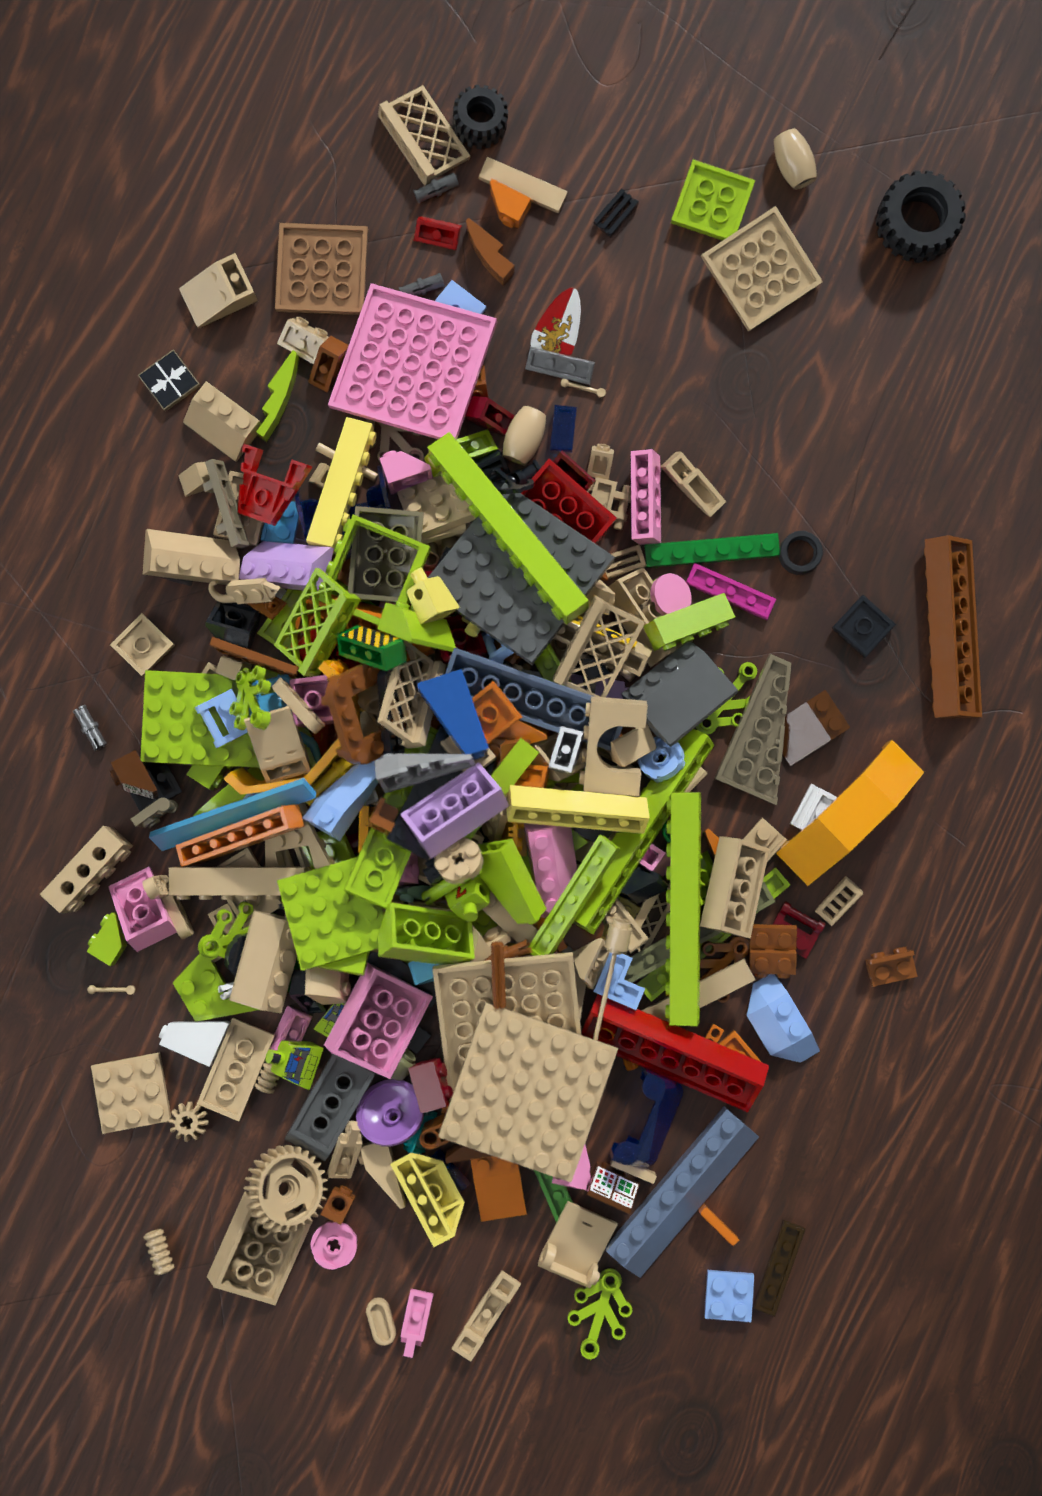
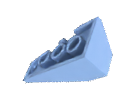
M375 760L369 764H356L314 799L302 817L303 820L340 841L379 783L376 778Z

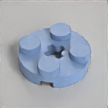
M657 736L654 737L656 750L639 758L638 763L643 773L658 783L675 776L684 768L685 760L684 751L678 742L670 747ZM659 755L666 756L664 761L657 762Z

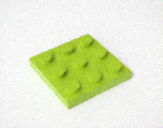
M693 159L671 223L722 241L738 231L755 180Z

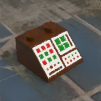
M136 750L110 762L112 769L109 772L116 787L121 785L124 791L151 799L158 798L157 789Z
M603 1161L602 1164L596 1162L591 1173L590 1182L586 1188L587 1195L630 1214L640 1185L639 1181L636 1180V1176L626 1172L620 1173L614 1170L615 1167H612L606 1161Z

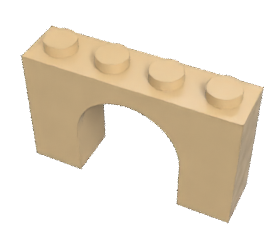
M591 696V703H586L585 717H589V726L584 725L583 739L587 740V748H582L581 762H585V771H580L579 784L583 785V792L639 796L640 768L616 767L607 764L597 752V743L601 735L612 727L646 728L647 701Z

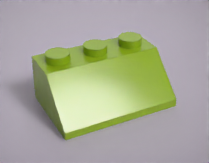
M396 601L395 605L385 603L378 630L419 645L453 652L454 648H456L446 619L420 624L412 605L409 608V604Z

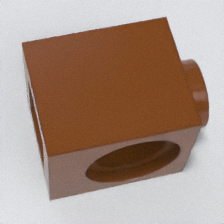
M343 1185L340 1188L335 1186L320 1215L341 1225L356 1197L352 1194L353 1191ZM342 1198L345 1201V1207L342 1209L336 1208L333 1203L334 1199Z

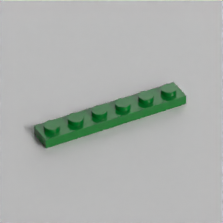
M778 533L644 545L646 568L779 557L780 555Z

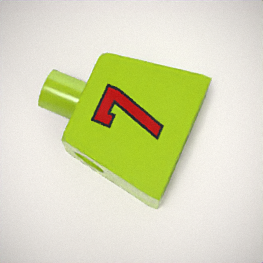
M477 875L473 879L468 880L465 886H459L447 893L445 898L451 911L460 918L473 922L478 918L477 912L490 903V889Z

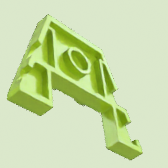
M212 942L206 945V949L211 948ZM199 953L173 981V985L195 1022L259 1010L229 1000L230 998L221 999L220 995L224 992L219 993L218 987L227 983L213 962V959L219 957L218 955L207 958Z

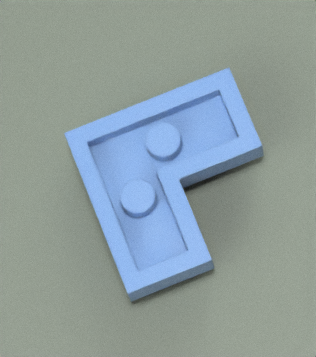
M609 953L593 991L602 996L612 953ZM617 954L607 998L636 1010L645 988L624 980L632 958L624 954Z

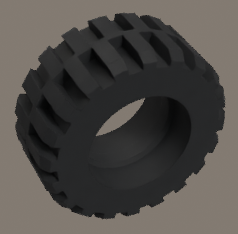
M920 170L913 171L911 176L906 173L900 177L899 181L895 180L886 191L877 210L876 226L879 227L877 231L879 238H884L882 244L885 248L890 247L893 255L897 256L900 254L903 256L902 260L908 262L910 258H913L915 263H922L924 258H926V261H931L936 256L943 255L960 234L966 218V214L963 212L966 208L965 201H960L962 197L960 190L953 188L955 184L951 180L949 182L944 180V175L939 173L938 176H935L933 171L928 170L924 174H921ZM913 201L928 204L938 215V229L931 232H919L912 229L902 217V206Z

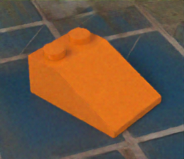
M495 1156L471 1159L481 1222L527 1215L519 1165Z

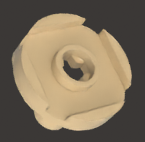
M461 838L436 855L435 858L436 869L445 881L452 884H462L464 880L470 877L473 879L479 874L483 866L481 850L474 841L467 838ZM458 857L464 859V862H459L458 865H455V859Z

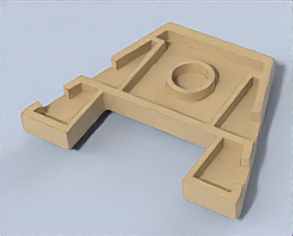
M305 802L299 804L302 817L308 810ZM303 820L305 827L265 841V867L285 866L281 850L309 846L314 869L335 864V860L332 856H328L325 850L327 845L324 839L319 838L314 829L315 826Z

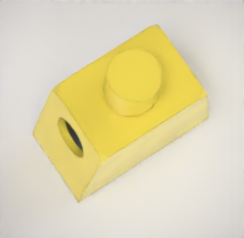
M419 568L410 574L415 585L407 590V595L420 624L444 619L460 608L440 577L427 578L423 568Z

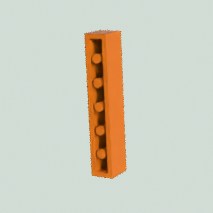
M299 804L286 805L175 846L181 867L193 866L305 827Z

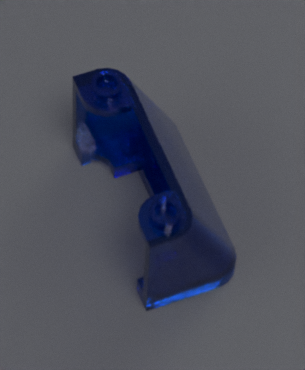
M643 1068L640 1079L643 1080V1093L655 1102L640 1139L628 1135V1138L623 1142H613L609 1153L613 1161L622 1165L647 1168L654 1165L657 1161L683 1097V1087L679 1082Z

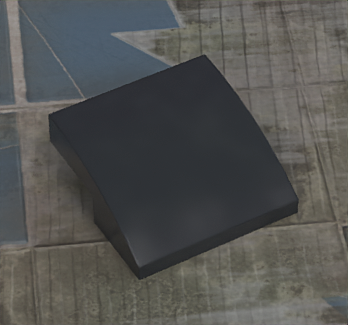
M153 762L142 763L157 789L158 798L151 799L129 792L140 812L160 798L171 800L182 793L167 763Z

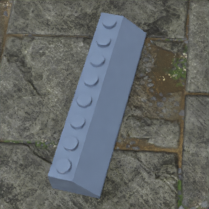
M454 648L445 674L462 669L471 698L495 681L522 715L520 720L559 733L561 726L584 732V725L589 726V717H585L586 703H591L592 695ZM623 726L612 727L605 731L599 738L597 746L611 751V741L619 738Z
M724 1106L608 1242L606 1252L624 1268L641 1278L759 1136Z

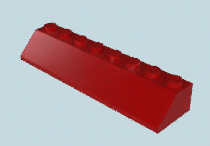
M597 994L581 1031L582 1036L591 1039L594 1037L603 996ZM607 998L597 1041L617 1047L616 1056L749 1112L764 1086L769 1065L681 1027L670 1025L669 1022L639 1009H632Z

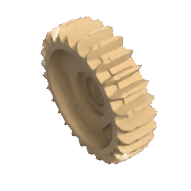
M292 1145L276 1146V1149H268V1154H260L262 1161L255 1160L256 1169H248L252 1173V1177L245 1178V1180L250 1182V1185L244 1187V1190L249 1191V1195L245 1196L244 1199L251 1201L246 1208L254 1209L250 1216L258 1217L256 1223L263 1224V1228L271 1229L272 1232L288 1233V1231L294 1233L297 1231V1228L304 1229V1223L312 1224L310 1217L317 1218L316 1209H323L319 1204L320 1201L327 1200L322 1196V1192L328 1191L327 1188L323 1187L322 1183L328 1180L321 1178V1175L325 1172V1170L318 1169L321 1162L314 1161L316 1156L309 1154L308 1150H301V1147H293ZM294 1160L304 1168L307 1174L306 1177L291 1166ZM266 1175H268L265 1199H263V1183ZM282 1182H286L288 1184V1192L282 1196L279 1193V1186ZM303 1204V1207L297 1214L286 1219V1212Z

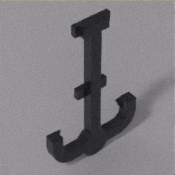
M502 467L493 468L489 471L490 475L496 474L502 479L500 481L501 484L506 483L510 486L509 488L495 486L501 494L521 493L534 487L532 479H528L524 485H517L513 478L510 479L504 473L505 470Z

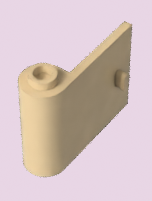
M567 1201L540 1254L538 1266L587 1288L596 1285L600 1277L597 1264L618 1225L617 1222Z

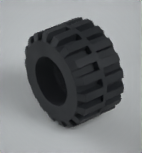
M474 85V89H471L470 86L467 87L465 93L461 91L454 102L453 129H455L456 136H460V141L462 143L468 142L467 146L471 148L473 145H476L477 149H481L482 146L490 148L491 143L496 145L499 142V138H503L507 128V102L503 101L504 96L501 93L497 95V90L495 88L490 90L487 85H484V88H480L479 85ZM482 111L490 115L492 119L479 123L473 121L469 115L473 112Z

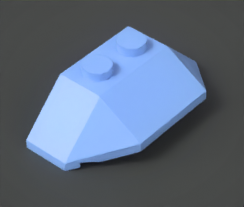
M768 974L767 977L754 982L746 1016L771 1056L800 1063L818 1053L820 1050L812 1032L776 975Z

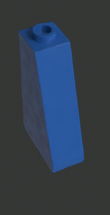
M462 669L417 683L419 694L462 754H471L474 760L485 757V752H488L489 747Z

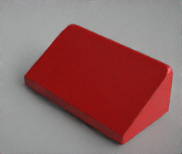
M419 216L417 218L414 241L457 250L462 225Z

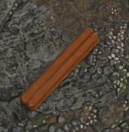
M494 941L491 943L493 1007L495 1009H504L506 1007L504 943Z

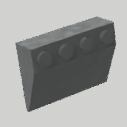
M690 641L679 647L622 693V698L647 701L646 724H648L649 729L672 747L736 695L738 689L709 656Z

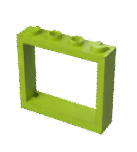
M353 514L352 518H348L344 525L343 531H345L343 540H338L334 552L337 553L334 561L328 563L325 573L335 582L337 581L357 530L361 526L418 550L397 600L409 604L410 599L407 595V590L415 585L410 574L419 568H424L432 548ZM323 582L320 583L318 591L324 589ZM325 593L318 595V600L326 604ZM355 609L353 613L356 617L379 625L380 618Z

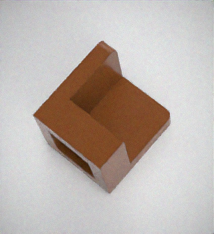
M381 797L377 801L366 825L388 835L394 827V821L399 810L385 803V798Z

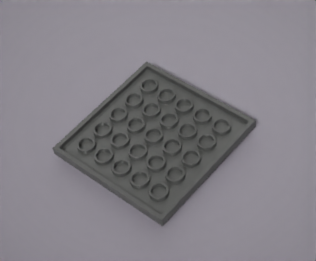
M504 483L501 488H509L510 486ZM501 494L586 597L614 562L615 557L523 494ZM477 517L428 578L438 576L442 579L460 607L455 612L533 665L565 622L562 619L558 620L551 610L553 607L548 602L544 603L537 593L539 590L534 584L530 586L527 583L522 569L514 567L509 559L511 556L506 550L504 552L501 551L495 540L497 539L493 534L489 535L484 530L483 522Z

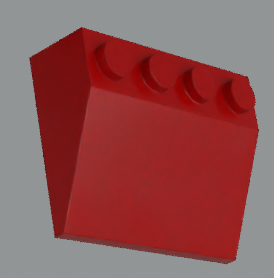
M550 458L532 478L534 487L521 492L525 497L596 545L617 519L614 514Z

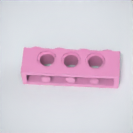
M653 449L631 451L632 540L639 545L661 543L660 455Z

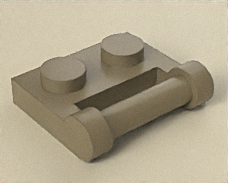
M160 798L131 818L136 827H148L151 829L160 823L159 818L163 815L175 813L178 810V803L167 798Z

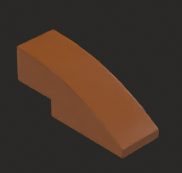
M468 218L466 220V228L477 256L490 274L504 286L515 273L514 264L502 256L503 244Z

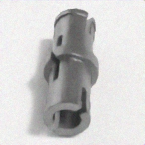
M82 705L78 707L79 710H73L82 727L81 731L88 737L93 750L97 751L101 749V746L105 747L107 743L98 729V723L94 722L87 706Z

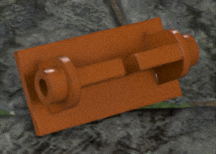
M277 596L271 602L247 603V605L272 621L287 604Z

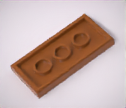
M212 637L210 641V646L219 653L263 667L281 675L287 674L293 679L305 677L298 671L299 667L215 637Z

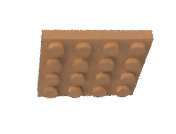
M279 223L276 312L360 315L365 301L368 226Z

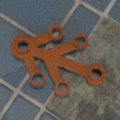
M741 936L733 937L729 943L703 942L701 950L707 956H712L715 952L727 953L722 958L700 959V968H710L700 978V981L728 967L733 960L734 963L742 960L750 952V942ZM742 944V950L737 951V946ZM712 945V949L706 952V947ZM727 994L723 998H719L717 1000L721 1003H725L729 1000L730 994Z

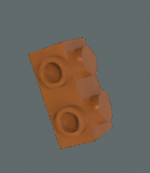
M753 924L750 938L749 968L755 977L765 978L768 974H777V977L787 979L791 975H796V925Z

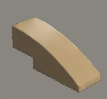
M675 452L660 466L682 492L707 516L711 517L726 503L698 468H695L682 452Z

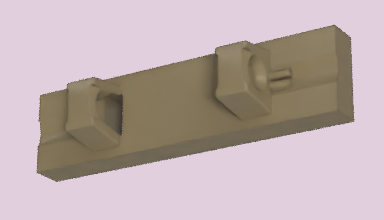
M215 459L206 461L205 464L210 481L204 483L203 488L205 492L215 493L223 523L216 526L218 535H228L231 547L245 548L250 546L240 513H237L238 506L224 461Z

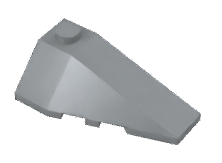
M390 753L375 760L376 778L386 793L476 766L471 754L394 755Z

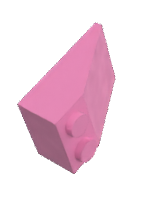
M150 867L108 886L125 939L137 952L177 933L162 899L151 900L143 888L142 882L154 876Z

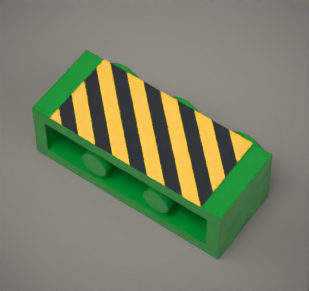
M359 625L336 634L339 656L384 671L407 662L405 641L403 639Z

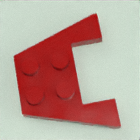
M243 443L242 452L245 453L244 463H241L243 484L239 485L237 513L276 526L310 473L312 466L291 460L285 481L282 482L256 473L263 450Z

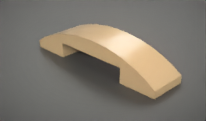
M501 1271L473 1311L451 1349L471 1362L483 1344L485 1337L507 1303L509 1304L521 1283L504 1271Z

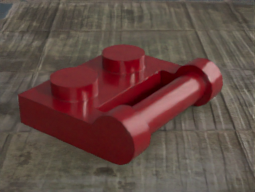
M785 901L772 925H791L783 920L787 914L812 928L813 930L810 935L797 928L796 953L807 959L826 923L821 920L816 921L791 907L792 904Z

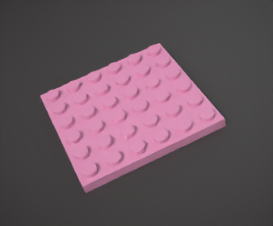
M371 283L328 403L329 408L435 439H440L450 432L457 440L497 324V319Z

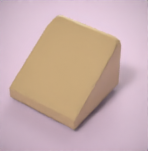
M320 463L309 482L323 490L330 466Z

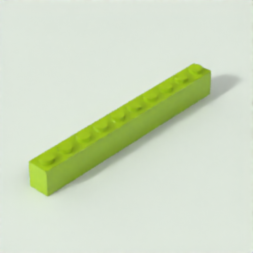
M448 432L428 446V460L435 469L438 467L442 472L441 476L448 485L452 484L455 487L454 491L461 501L465 500L468 503L469 511L475 518L479 517L481 519L484 530L489 535L493 534L497 539L495 540L501 551L504 552L506 550L511 556L509 559L514 567L522 569L527 583L530 586L534 584L539 590L537 593L544 603L548 602L553 607L551 610L558 620L562 619L567 625L589 609V600L454 436Z
M693 729L681 738L678 743L684 751V768L675 776L663 782L657 783L651 779L647 787L643 788L640 797L647 798L650 817L644 834L616 831V835L611 842L617 845L620 850L573 922L575 925L594 935L670 816L671 811H667V797H671L672 792L686 791L714 747L708 735Z
M672 792L671 797H667V811H671V820H667V834H671V843H667V857H671V866H667L666 877L667 880H671L670 889H667L666 902L670 903V912L666 914V926H670V935L666 936V949H670V959H666V972H670V982H666V995L670 996V1005H666L665 1015L666 1019H670V1025L698 1026L700 1022L701 792Z

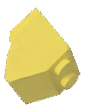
M409 1153L392 1162L390 1165L433 1247L454 1237L464 1206V1200L443 1160Z

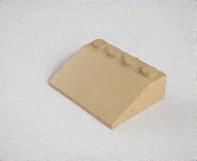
M245 1191L207 1278L214 1288L276 1305L311 1224L304 1223L305 1228H297V1231L294 1233L289 1231L288 1233L272 1232L271 1229H265L263 1224L256 1223L258 1217L250 1216L254 1209L246 1208L251 1201L244 1199L245 1196L249 1195V1192ZM290 1210L286 1212V1219L294 1216L298 1212L295 1210Z

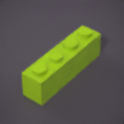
M725 593L653 619L643 628L654 651L662 648L664 651H668L676 647L677 642L681 641L683 645L694 640L695 635H699L701 638L710 634L713 628L719 631L728 627V622L735 618V615Z

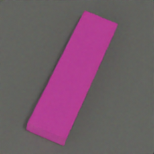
M694 563L686 581L688 586L712 597L725 593L729 604L764 620L768 619L776 601L771 596Z

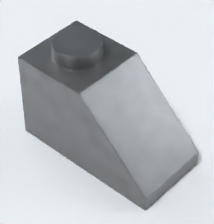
M561 726L548 769L572 774L582 747L583 732Z

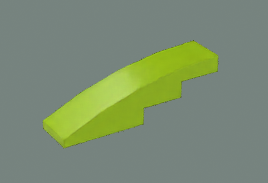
M294 350L268 384V388L273 394L262 408L267 417L256 431L259 438L265 442L268 441L277 427L293 390L299 364L298 354Z

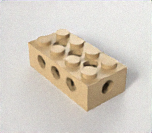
M103 826L40 895L59 913L77 912L84 905V898L88 894L90 896L93 895L100 887L98 883L104 877L106 879L110 877L116 870L114 866L119 861L123 862L131 854L130 849L133 845L115 828ZM104 851H106V856H105V858H103V852H104Z

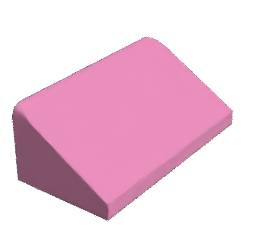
M287 1006L275 1031V1038L270 1048L277 1051L281 1041H302L312 1016Z

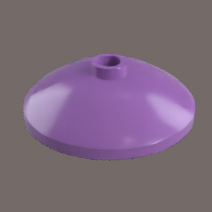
M394 1079L383 1080L371 1086L362 1096L356 1111V1121L361 1133L367 1140L379 1146H395L407 1141L417 1132L424 1118V1113H420L413 1085L403 1080L396 1081ZM393 1116H397L395 1121H391Z

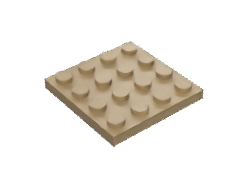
M776 206L701 255L747 331H750L823 282Z

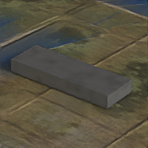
M530 347L525 369L590 385L595 362Z

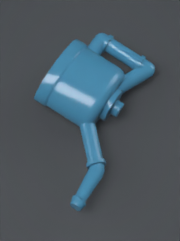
M285 674L265 680L270 681L272 687L279 678H282L290 685L289 680L291 678ZM258 680L255 681L254 683H251V685H252V686L257 685ZM276 692L262 696L261 694L255 695L261 710L270 712L287 707L286 703ZM250 708V710H249V715H250V717H251L252 711H251V708ZM299 731L304 744L310 748L317 763L322 758L317 742L313 737H309Z

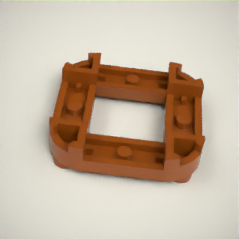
M363 663L339 675H331L327 679L328 684L325 696H321L322 706H329L341 747L336 749L339 757H343L352 764H369L384 755L381 728L363 737L352 696L377 684V675L381 669ZM404 721V732L407 726L406 721Z

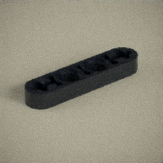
M393 668L387 671L380 670L377 675L379 714L389 681L388 677H390ZM395 689L393 695L395 698V702L397 703L400 700L397 694V690ZM401 705L397 706L400 718H403V710ZM389 710L387 717L389 721L393 719L391 710ZM380 724L383 754H404L403 740L398 736L392 738V735L395 734Z

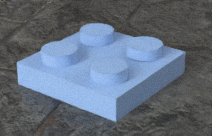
M707 1270L705 1319L751 1322L754 1274Z

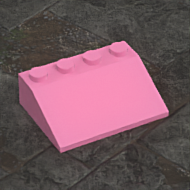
M367 963L364 976L359 977L324 1046L337 1056L391 1079L433 996Z

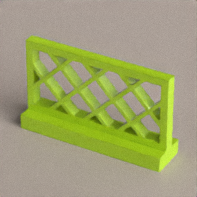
M315 568L274 646L299 667L298 671L303 676H319L321 671L318 667L330 657L337 644L336 634L344 631L361 599L355 594L347 592L320 568ZM320 577L323 580L324 589L317 591L316 583ZM336 590L340 595L336 602L332 604L331 591ZM325 593L326 606L319 607L318 595ZM309 597H312L313 609L311 610L306 608V601ZM327 610L328 617L322 623L320 611ZM314 613L315 625L309 627L307 614ZM301 616L303 628L296 630L295 621ZM316 629L317 637L311 643L310 630ZM303 632L305 644L298 646L297 634ZM291 635L292 648H287L283 644L287 636ZM306 648V657L302 661L299 650Z

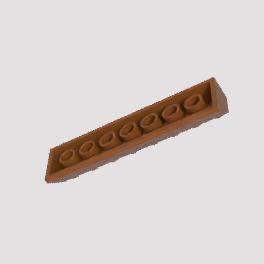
M950 535L925 539L926 598L929 609L930 666L932 668L931 687L934 699L932 706L934 717L942 719L981 718L982 702L972 540Z

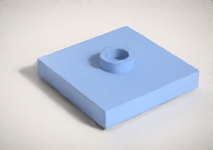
M453 280L450 281L435 300L436 302L483 314L487 309L483 303Z

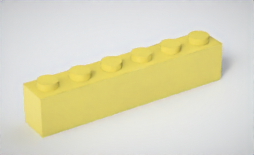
M346 417L306 539L308 545L332 547L335 549L338 540H343L342 532L348 518L350 519V514H348L350 507H354L357 494L355 492L357 486H361L363 481L362 470L364 466L368 465L370 459L368 451L370 445L373 446L376 441V433L372 423Z
M510 785L507 795L509 807L506 808L507 822L644 834L650 818L647 798L515 785Z

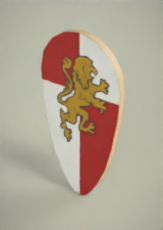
M568 288L549 305L532 334L531 347L571 356L577 341L581 316L580 297L577 289Z

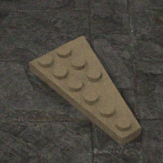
M769 654L714 778L777 805L791 663Z

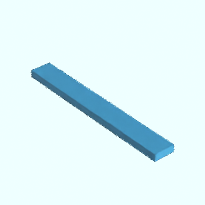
M305 778L156 829L150 832L149 838L161 851L176 847L175 845L275 808L300 804L315 799L316 791Z

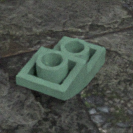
M397 886L394 894L400 896L401 901L413 903V900H422V892L433 886Z

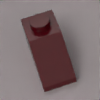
M478 396L471 397L465 414V418L477 426L504 437L515 416L490 398Z

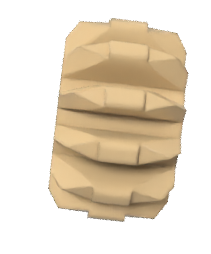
M188 1102L186 1107L181 1103L178 1105L179 1111L174 1109L171 1112L176 1118L168 1120L169 1123L175 1124L170 1131H178L177 1139H180L184 1134L185 1142H188L191 1137L197 1140L199 1138L198 1133L204 1134L206 1132L202 1126L207 1125L209 1121L202 1119V1117L207 1115V1112L199 1113L198 1111L201 1109V1106L197 1105L193 1109L192 1102ZM192 1118L193 1122L186 1126L184 1121Z

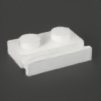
M810 784L790 824L803 830L837 797Z

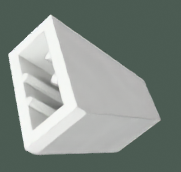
M170 1022L168 1026H163L159 1034V1038H161L159 1045L210 1067L216 1059L231 1022Z

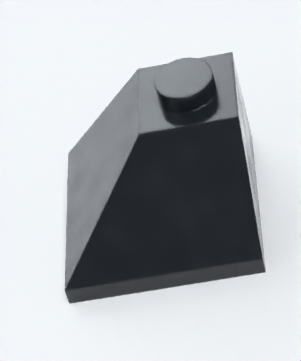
M217 601L205 622V626L215 638L250 650L262 614L247 604H237V602L220 603Z

